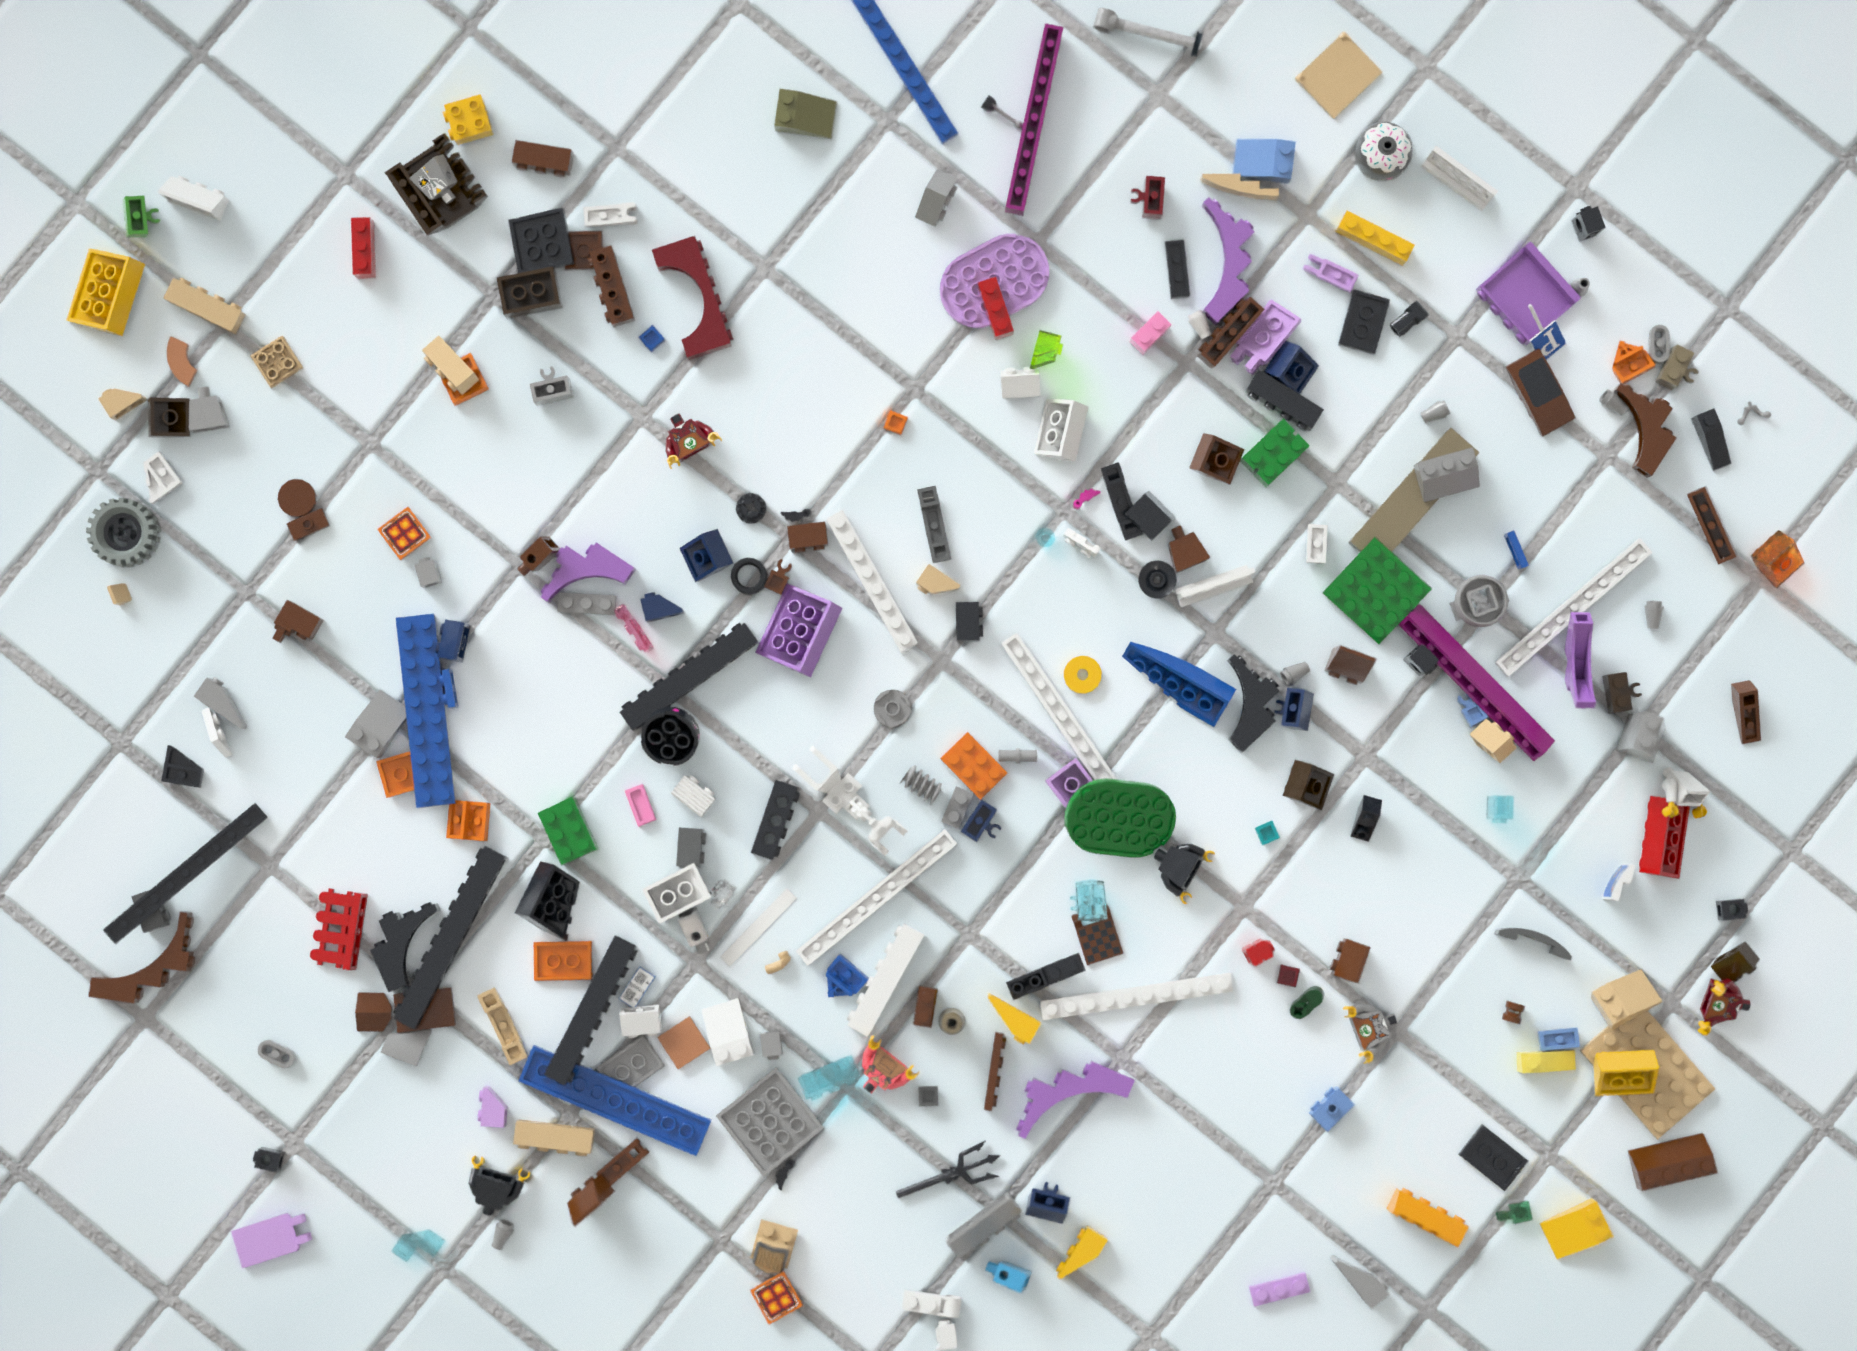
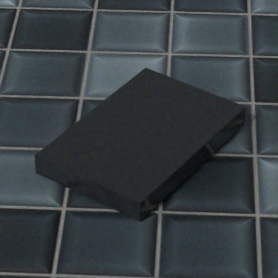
M1353 289L1338 345L1375 355L1390 299Z
M1483 1124L1479 1126L1458 1153L1459 1156L1503 1191H1506L1528 1162L1526 1158Z

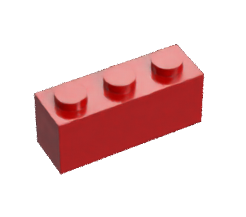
M370 217L351 218L352 273L357 279L376 278L374 221Z
M993 277L978 282L977 287L995 341L1013 335L1014 329L997 278Z

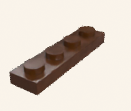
M995 1032L984 1103V1110L992 1111V1106L996 1107L998 1095H994L995 1087L999 1088L1001 1076H997L998 1068H1002L1003 1057L1000 1056L1001 1049H1005L1006 1038L1003 1037L1002 1032Z

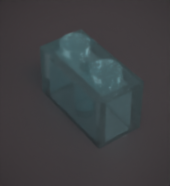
M1487 796L1486 819H1492V823H1508V819H1513L1514 796Z

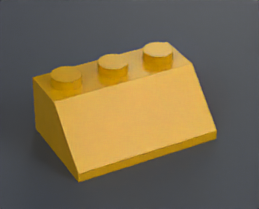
M1654 1050L1596 1053L1594 1060L1595 1095L1654 1094L1659 1072Z

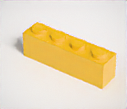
M1349 211L1345 212L1335 231L1402 266L1407 262L1415 244Z

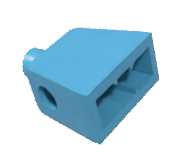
M988 1261L985 1269L986 1273L994 1275V1282L1019 1293L1026 1290L1032 1271L1006 1261H1001L999 1265ZM1004 1270L1008 1272V1277L1003 1275Z

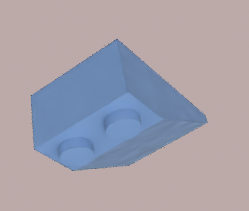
M1237 139L1233 174H1240V177L1245 179L1289 184L1292 178L1296 141Z

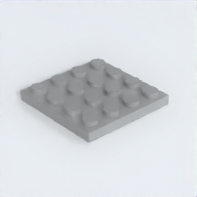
M777 1067L716 1115L717 1119L763 1177L825 1128Z

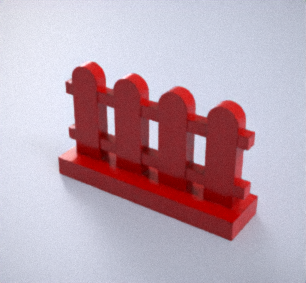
M328 888V892H321L319 894V900L322 903H326L325 911H318L316 914L317 921L322 922L323 927L322 930H316L313 933V939L319 941L320 946L319 949H313L310 952V958L317 961V965H323V962L336 964L335 968L356 970L368 894L354 892L353 895L352 891H347L346 895L334 893L335 889ZM332 904L345 906L344 914L331 912ZM329 924L342 925L341 933L328 931ZM326 943L338 944V952L325 950Z

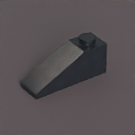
M1715 408L1691 418L1712 470L1715 471L1731 464L1723 428Z

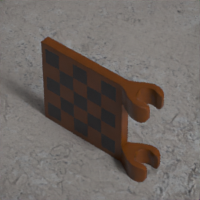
M1107 904L1101 906L1104 916L1103 920L1082 926L1079 914L1076 913L1071 916L1087 965L1124 954L1110 908Z

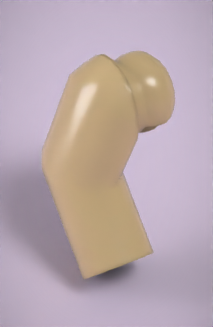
M788 951L778 954L779 961L765 966L768 975L782 970L791 961Z

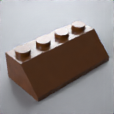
M1703 1133L1627 1150L1636 1188L1641 1191L1718 1173L1714 1155Z

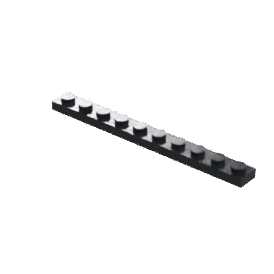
M256 803L251 805L103 929L105 934L115 945L264 822L268 818L267 815Z

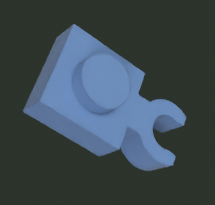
M1467 694V701L1458 696V703L1465 707L1461 710V713L1470 728L1488 719L1487 714L1476 703H1473Z

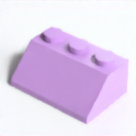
M1077 758L1045 780L1065 808L1079 788L1093 781Z

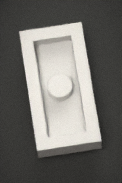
M1308 524L1306 563H1326L1328 525Z

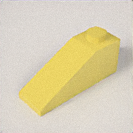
M1575 1050L1516 1052L1517 1072L1520 1073L1576 1070Z

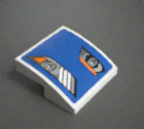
M1622 864L1613 873L1605 888L1602 899L1619 901L1623 884H1631L1635 865Z

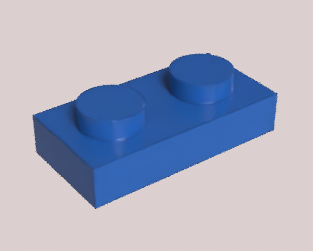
M451 669L442 670L440 683L441 686L445 687L446 694H443L444 704L448 705L450 709L459 708L453 671Z

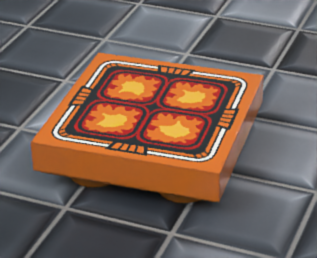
M409 507L377 529L399 560L404 559L432 538Z
M785 1271L780 1272L750 1290L769 1325L803 1306Z

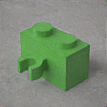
M144 195L125 196L123 198L126 237H147V221L153 224L159 223L160 219H153L151 216L152 213H158L159 209L152 208L149 212H146Z

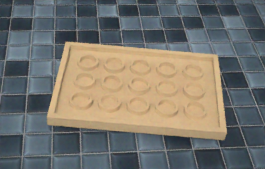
M1646 1011L1614 1030H1611L1608 1025L1579 1051L1594 1067L1596 1053L1654 1050L1659 1066L1654 1094L1618 1096L1658 1140L1715 1090V1087L1649 1011Z

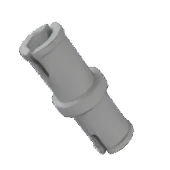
M1016 748V750H999L998 760L999 762L1016 761V763H1020V761L1037 762V750H1020V748Z

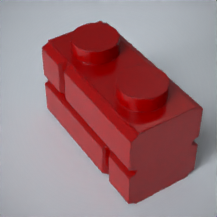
M1258 939L1242 948L1248 963L1255 967L1263 963V960L1267 961L1273 958V952L1275 951L1271 941Z

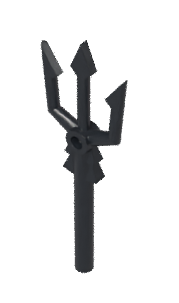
M985 1140L960 1152L956 1167L941 1169L942 1174L898 1190L896 1195L899 1199L943 1181L948 1185L953 1179L956 1180L959 1177H962L971 1185L1000 1177L995 1174L986 1173V1176L972 1179L966 1171L986 1163L992 1164L1001 1155H988L983 1160L964 1166V1156L975 1150L979 1152L986 1142Z

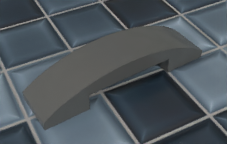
M936 486L917 489L932 562L938 563L952 560Z
M1522 928L1496 929L1494 932L1511 940H1517L1518 934L1550 945V954L1566 960L1572 959L1571 954L1560 943L1542 933Z

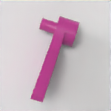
M1094 489L1085 490L1080 494L1079 499L1074 501L1073 508L1080 509L1085 501L1091 500L1099 495L1101 491Z

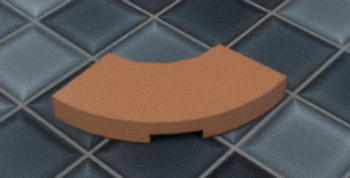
M170 336L167 344L169 367L180 382L190 387L198 370L188 360L187 352L189 345Z

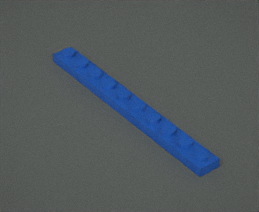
M851 0L941 144L957 136L958 132L875 0Z

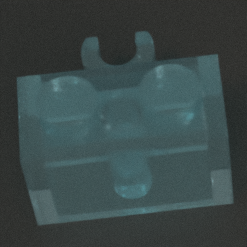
M1090 879L1075 882L1076 896H1071L1070 900H1076V906L1070 907V909L1078 911V921L1093 922L1106 920L1107 909L1104 881Z

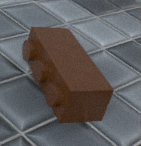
M515 140L512 164L517 170L521 171L532 169L539 174L550 172L554 176L565 177V175L570 176L574 153L572 149Z

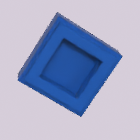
M653 325L638 337L651 352L665 341V338Z

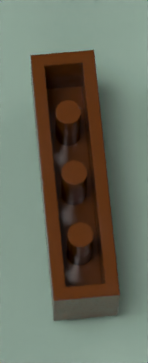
M1707 486L1688 493L1689 501L1718 565L1737 557V552Z

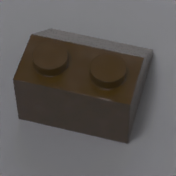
M150 397L148 399V437H190V398Z
M1295 760L1282 796L1322 810L1335 774L1313 764Z

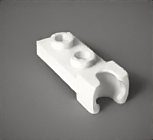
M636 203L583 207L585 227L637 224L638 221L635 216H628L630 211L637 209Z

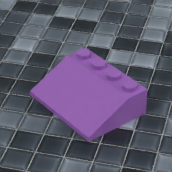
M787 583L755 653L811 678L843 608L827 599Z

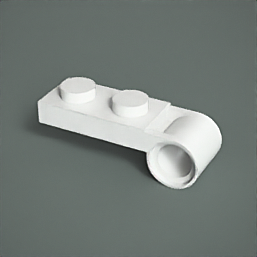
M905 1289L902 1310L959 1318L962 1297Z

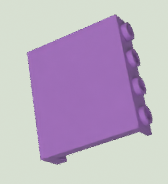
M1531 241L1476 288L1478 297L1490 305V310L1496 316L1499 315L1502 318L1503 325L1516 334L1515 338L1519 343H1524L1526 346L1540 332L1528 307L1529 304L1533 306L1544 329L1581 299L1577 292Z

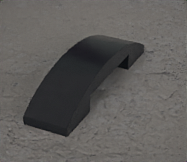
M1119 462L1101 468L1105 486L1124 540L1143 535V532L1125 515L1133 505Z

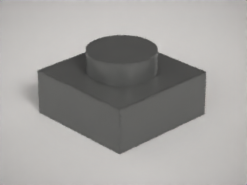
M918 1086L919 1107L938 1106V1086Z

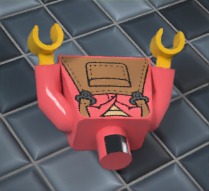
M874 1035L871 1036L862 1059V1067L865 1070L864 1074L869 1077L863 1085L865 1090L872 1094L878 1085L884 1090L887 1088L893 1090L904 1086L919 1075V1071L917 1073L912 1072L911 1069L914 1065L908 1068L880 1046L881 1039L876 1043L873 1041Z

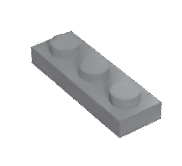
M558 592L557 612L615 615L616 595Z

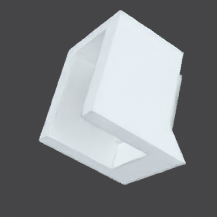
M950 1319L939 1320L938 1327H935L938 1343L936 1351L957 1348L954 1321L950 1322Z

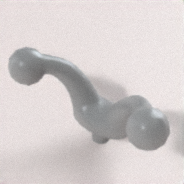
M1749 401L1748 406L1744 407L1742 418H1739L1737 423L1743 425L1750 410L1765 418H1770L1771 412L1766 411L1763 413L1758 409L1757 405H1752V402Z

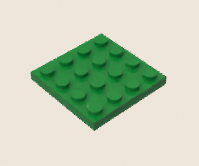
M1374 537L1322 593L1373 640L1380 644L1432 590V587L1377 537Z

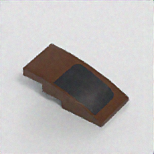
M1539 348L1505 366L1519 399L1523 401L1530 418L1534 420L1541 436H1545L1576 419L1556 376Z

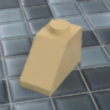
M114 388L104 391L98 400L109 417L116 421L147 401V398L139 393Z
M928 564L916 581L917 589L925 595L927 593L933 595L956 591L961 586L931 564Z

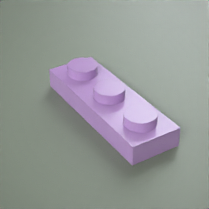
M1305 1272L1248 1286L1254 1307L1310 1292Z

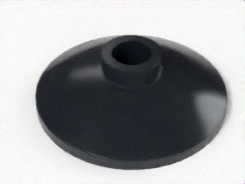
M1160 560L1151 561L1144 565L1138 577V583L1142 592L1155 599L1164 598L1171 594L1177 582L1176 573L1172 566ZM1154 577H1159L1160 583H1154Z

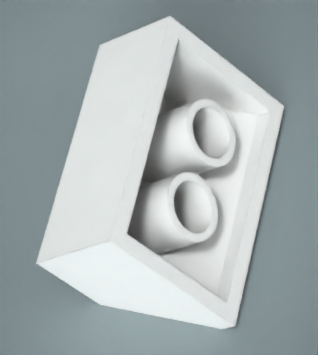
M171 176L158 191L168 202L220 221L229 202V199L224 196V192L217 189L213 191L208 190L206 185L198 182L194 185L189 183V179L178 176V178Z
M1046 398L1033 454L1061 461L1076 462L1089 406L1074 400Z

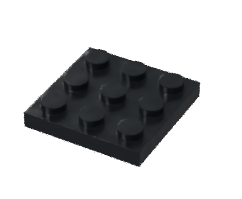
M563 207L508 220L518 273L552 266L555 269L575 264L565 209Z

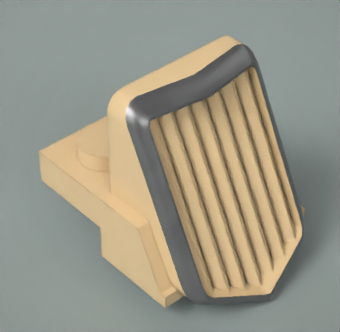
M761 1219L750 1257L753 1259V1264L765 1273L782 1272L784 1268L788 1269L798 1229Z

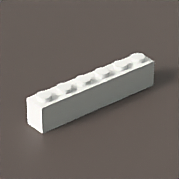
M905 923L903 926L899 925L894 933V936H896L894 943L889 942L884 951L887 953L884 961L880 959L877 963L875 977L870 976L865 985L868 987L866 993H861L856 1001L859 1004L856 1011L851 1010L846 1019L849 1021L847 1026L867 1037L924 937L923 933Z

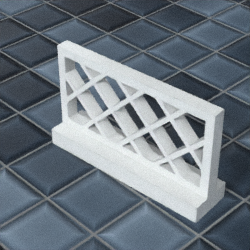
M1435 146L1421 165L1422 168L1481 211L1498 192L1437 146Z
M1247 565L1177 588L1174 591L1180 608L1251 584L1253 583L1251 576L1256 572L1254 567L1248 568Z

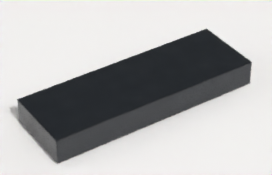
M1184 240L1165 241L1170 298L1190 297Z

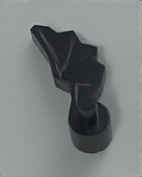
M804 509L802 512L781 511L780 514L785 516V520L794 522L799 521L803 516H811L812 511L810 509Z
M792 1159L785 1163L786 1167L778 1170L775 1183L778 1184L779 1190H782L784 1182L788 1177L787 1172L795 1165V1161Z

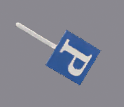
M1529 304L1528 307L1540 330L1530 342L1534 350L1539 348L1547 360L1563 347L1566 341L1555 320L1543 329L1533 306Z

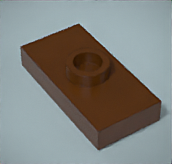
M322 508L286 523L294 541H298L330 526Z

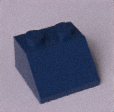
M1286 340L1264 372L1298 394H1301L1319 365L1301 346Z
M718 529L702 533L679 548L695 582L720 572L733 564Z
M445 619V623H442L440 627L441 642H438L436 645L437 657L463 663L471 625L465 622Z

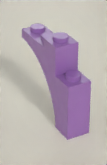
M597 542L588 547L585 552L587 554L586 557H583L566 545L565 548L561 547L556 554V562L562 566L560 569L557 567L551 575L552 581L550 584L546 583L540 592L542 593L541 598L550 603L553 597L566 586L578 580L592 577L609 578L626 585L636 569Z
M1571 612L1564 648L1567 657L1565 684L1567 691H1571L1575 708L1581 709L1595 708L1596 705L1591 673L1593 620L1590 612Z

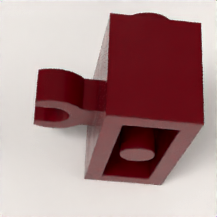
M1146 176L1144 192L1137 188L1131 189V193L1137 194L1138 198L1131 199L1130 203L1138 204L1143 202L1142 218L1161 220L1163 215L1165 177Z

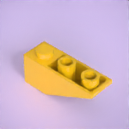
M1088 1225L1085 1229L1081 1228L1076 1236L1078 1241L1075 1246L1072 1244L1066 1253L1068 1255L1065 1262L1061 1261L1056 1269L1058 1272L1057 1278L1062 1279L1097 1258L1108 1241L1107 1237Z

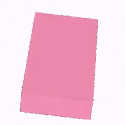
M643 784L625 790L638 827L657 820Z

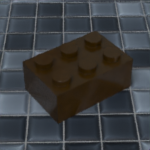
M553 266L496 277L503 315L507 319L563 308L557 275Z

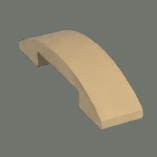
M494 987L477 995L484 1012L487 1013L509 1065L527 1058L528 1056L519 1033L496 988Z

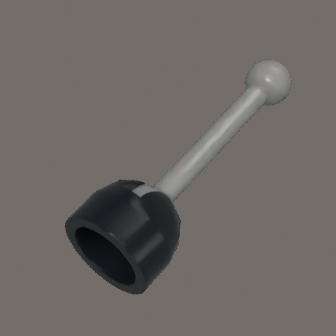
M988 95L980 108L987 112L995 110L1013 122L1018 129L1023 127L1021 121H1016L997 108L996 100Z

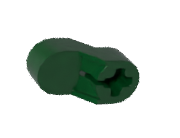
M1312 986L1307 989L1299 998L1292 1002L1290 1007L1291 1016L1295 1019H1302L1309 1015L1322 1003L1325 996L1323 989L1318 986Z

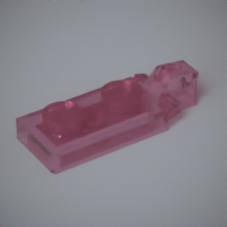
M622 604L617 607L614 612L618 619L625 621L626 625L624 627L630 635L633 634L636 638L635 644L638 649L644 652L654 649L626 605Z

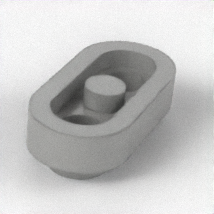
M1662 324L1655 325L1649 331V356L1655 363H1663L1670 356V332ZM1659 332L1661 334V338H1657L1655 333ZM1656 351L1661 352V357L1656 356Z
M265 1040L258 1046V1054L262 1059L281 1068L291 1067L296 1061V1055L293 1050L273 1040ZM267 1046H270L272 1048L271 1053H268L266 1051ZM285 1054L289 1056L288 1061H285L283 1059V1056Z

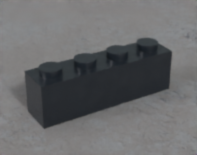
M1261 370L1257 371L1245 391L1250 399L1263 402L1265 408L1281 413L1280 417L1286 421H1294L1297 423L1296 426L1303 431H1311L1324 411L1320 406Z

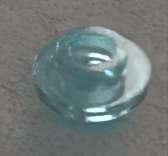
M1049 528L1040 529L1037 532L1036 541L1042 547H1049L1055 541V534ZM1045 534L1048 535L1049 540L1043 541L1042 536Z

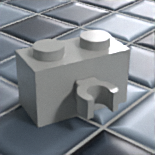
M550 367V375H545L544 370L540 369V375L545 380L530 384L535 405L538 406L574 398L569 377L566 375L554 378L555 369L553 367Z

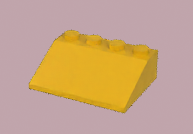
M89 248L66 320L110 334L123 336L145 264L128 256Z

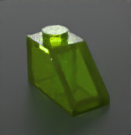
M1039 330L1030 369H1036L1055 362L1057 354L1061 355L1063 344L1060 343L1062 335Z

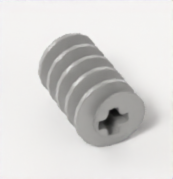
M914 765L907 771L900 783L906 781L905 788L911 785L912 793L918 790L917 796L920 797L924 794L923 801L930 798V805H932L941 792L942 783L935 786L936 779L933 778L928 781L929 774L922 777L923 770L921 769L916 773L917 766Z

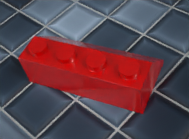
M1650 796V801L1647 805L1648 815L1645 822V835L1642 841L1643 849L1639 861V872L1680 879L1690 806H1677L1679 813L1672 818H1670V815L1665 817L1663 809L1669 806L1666 798Z

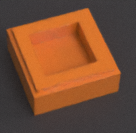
M890 410L883 429L902 435L908 417Z

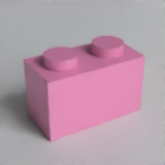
M1157 311L1131 337L1130 343L1144 355L1170 329L1172 324Z

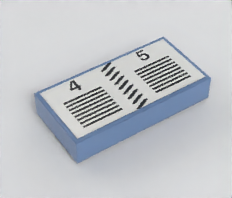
M639 966L618 999L631 1008L636 1007L656 976Z

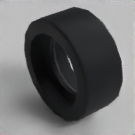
M746 557L740 559L731 570L732 584L743 594L752 595L758 593L764 588L767 581L766 568L755 558ZM753 565L759 570L760 580L755 586L745 587L739 582L738 572L743 566Z

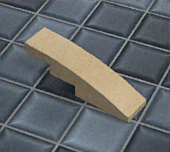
M1202 174L1201 176L1202 183L1236 196L1261 200H1277L1279 197V189H1260V181H1241L1240 174Z

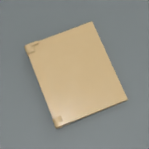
M1342 32L1333 43L1295 77V80L1334 119L1383 72L1354 43L1346 32Z

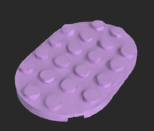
M1003 234L955 258L945 269L940 282V298L944 309L953 320L961 325L971 328L989 327L990 324L977 285L978 282L993 277L997 278L1009 316L1030 306L1041 297L1049 279V263L1042 248L1028 237L1016 234Z

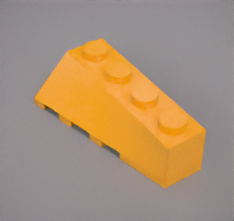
M1396 1188L1386 1208L1389 1212L1397 1217L1400 1216L1411 1224H1416L1419 1228L1433 1233L1438 1238L1459 1248L1469 1226L1464 1224L1466 1220L1457 1215L1454 1218L1447 1215L1448 1211L1440 1206H1437L1435 1209L1430 1206V1201L1422 1197L1419 1200L1414 1198V1193L1405 1188L1402 1191Z

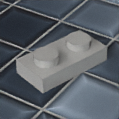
M956 786L941 822L959 829L974 793Z

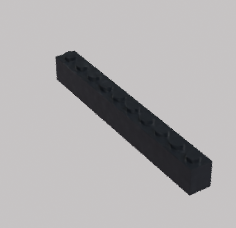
M484 846L483 849L480 848L475 858L478 860L474 866L471 865L466 875L469 877L458 888L457 893H459V896L456 900L453 899L449 905L448 910H450L447 918L444 917L439 925L441 928L438 935L435 934L430 942L432 945L429 952L426 951L421 959V962H423L421 968L415 970L412 976L414 980L412 985L406 987L402 995L405 997L402 1004L398 1003L393 1012L396 1014L395 1020L412 1029L418 1028L507 859V856L488 846Z

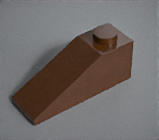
M1750 680L1731 684L1732 702L1741 743L1747 744L1761 741L1758 689Z

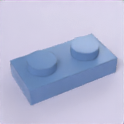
M1577 1027L1538 1031L1540 1051L1580 1047Z

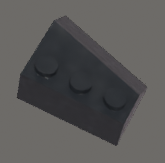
M540 861L515 914L537 928L567 941L569 935L566 934L568 924H571L572 917H570L571 909L576 902L580 881L556 865Z

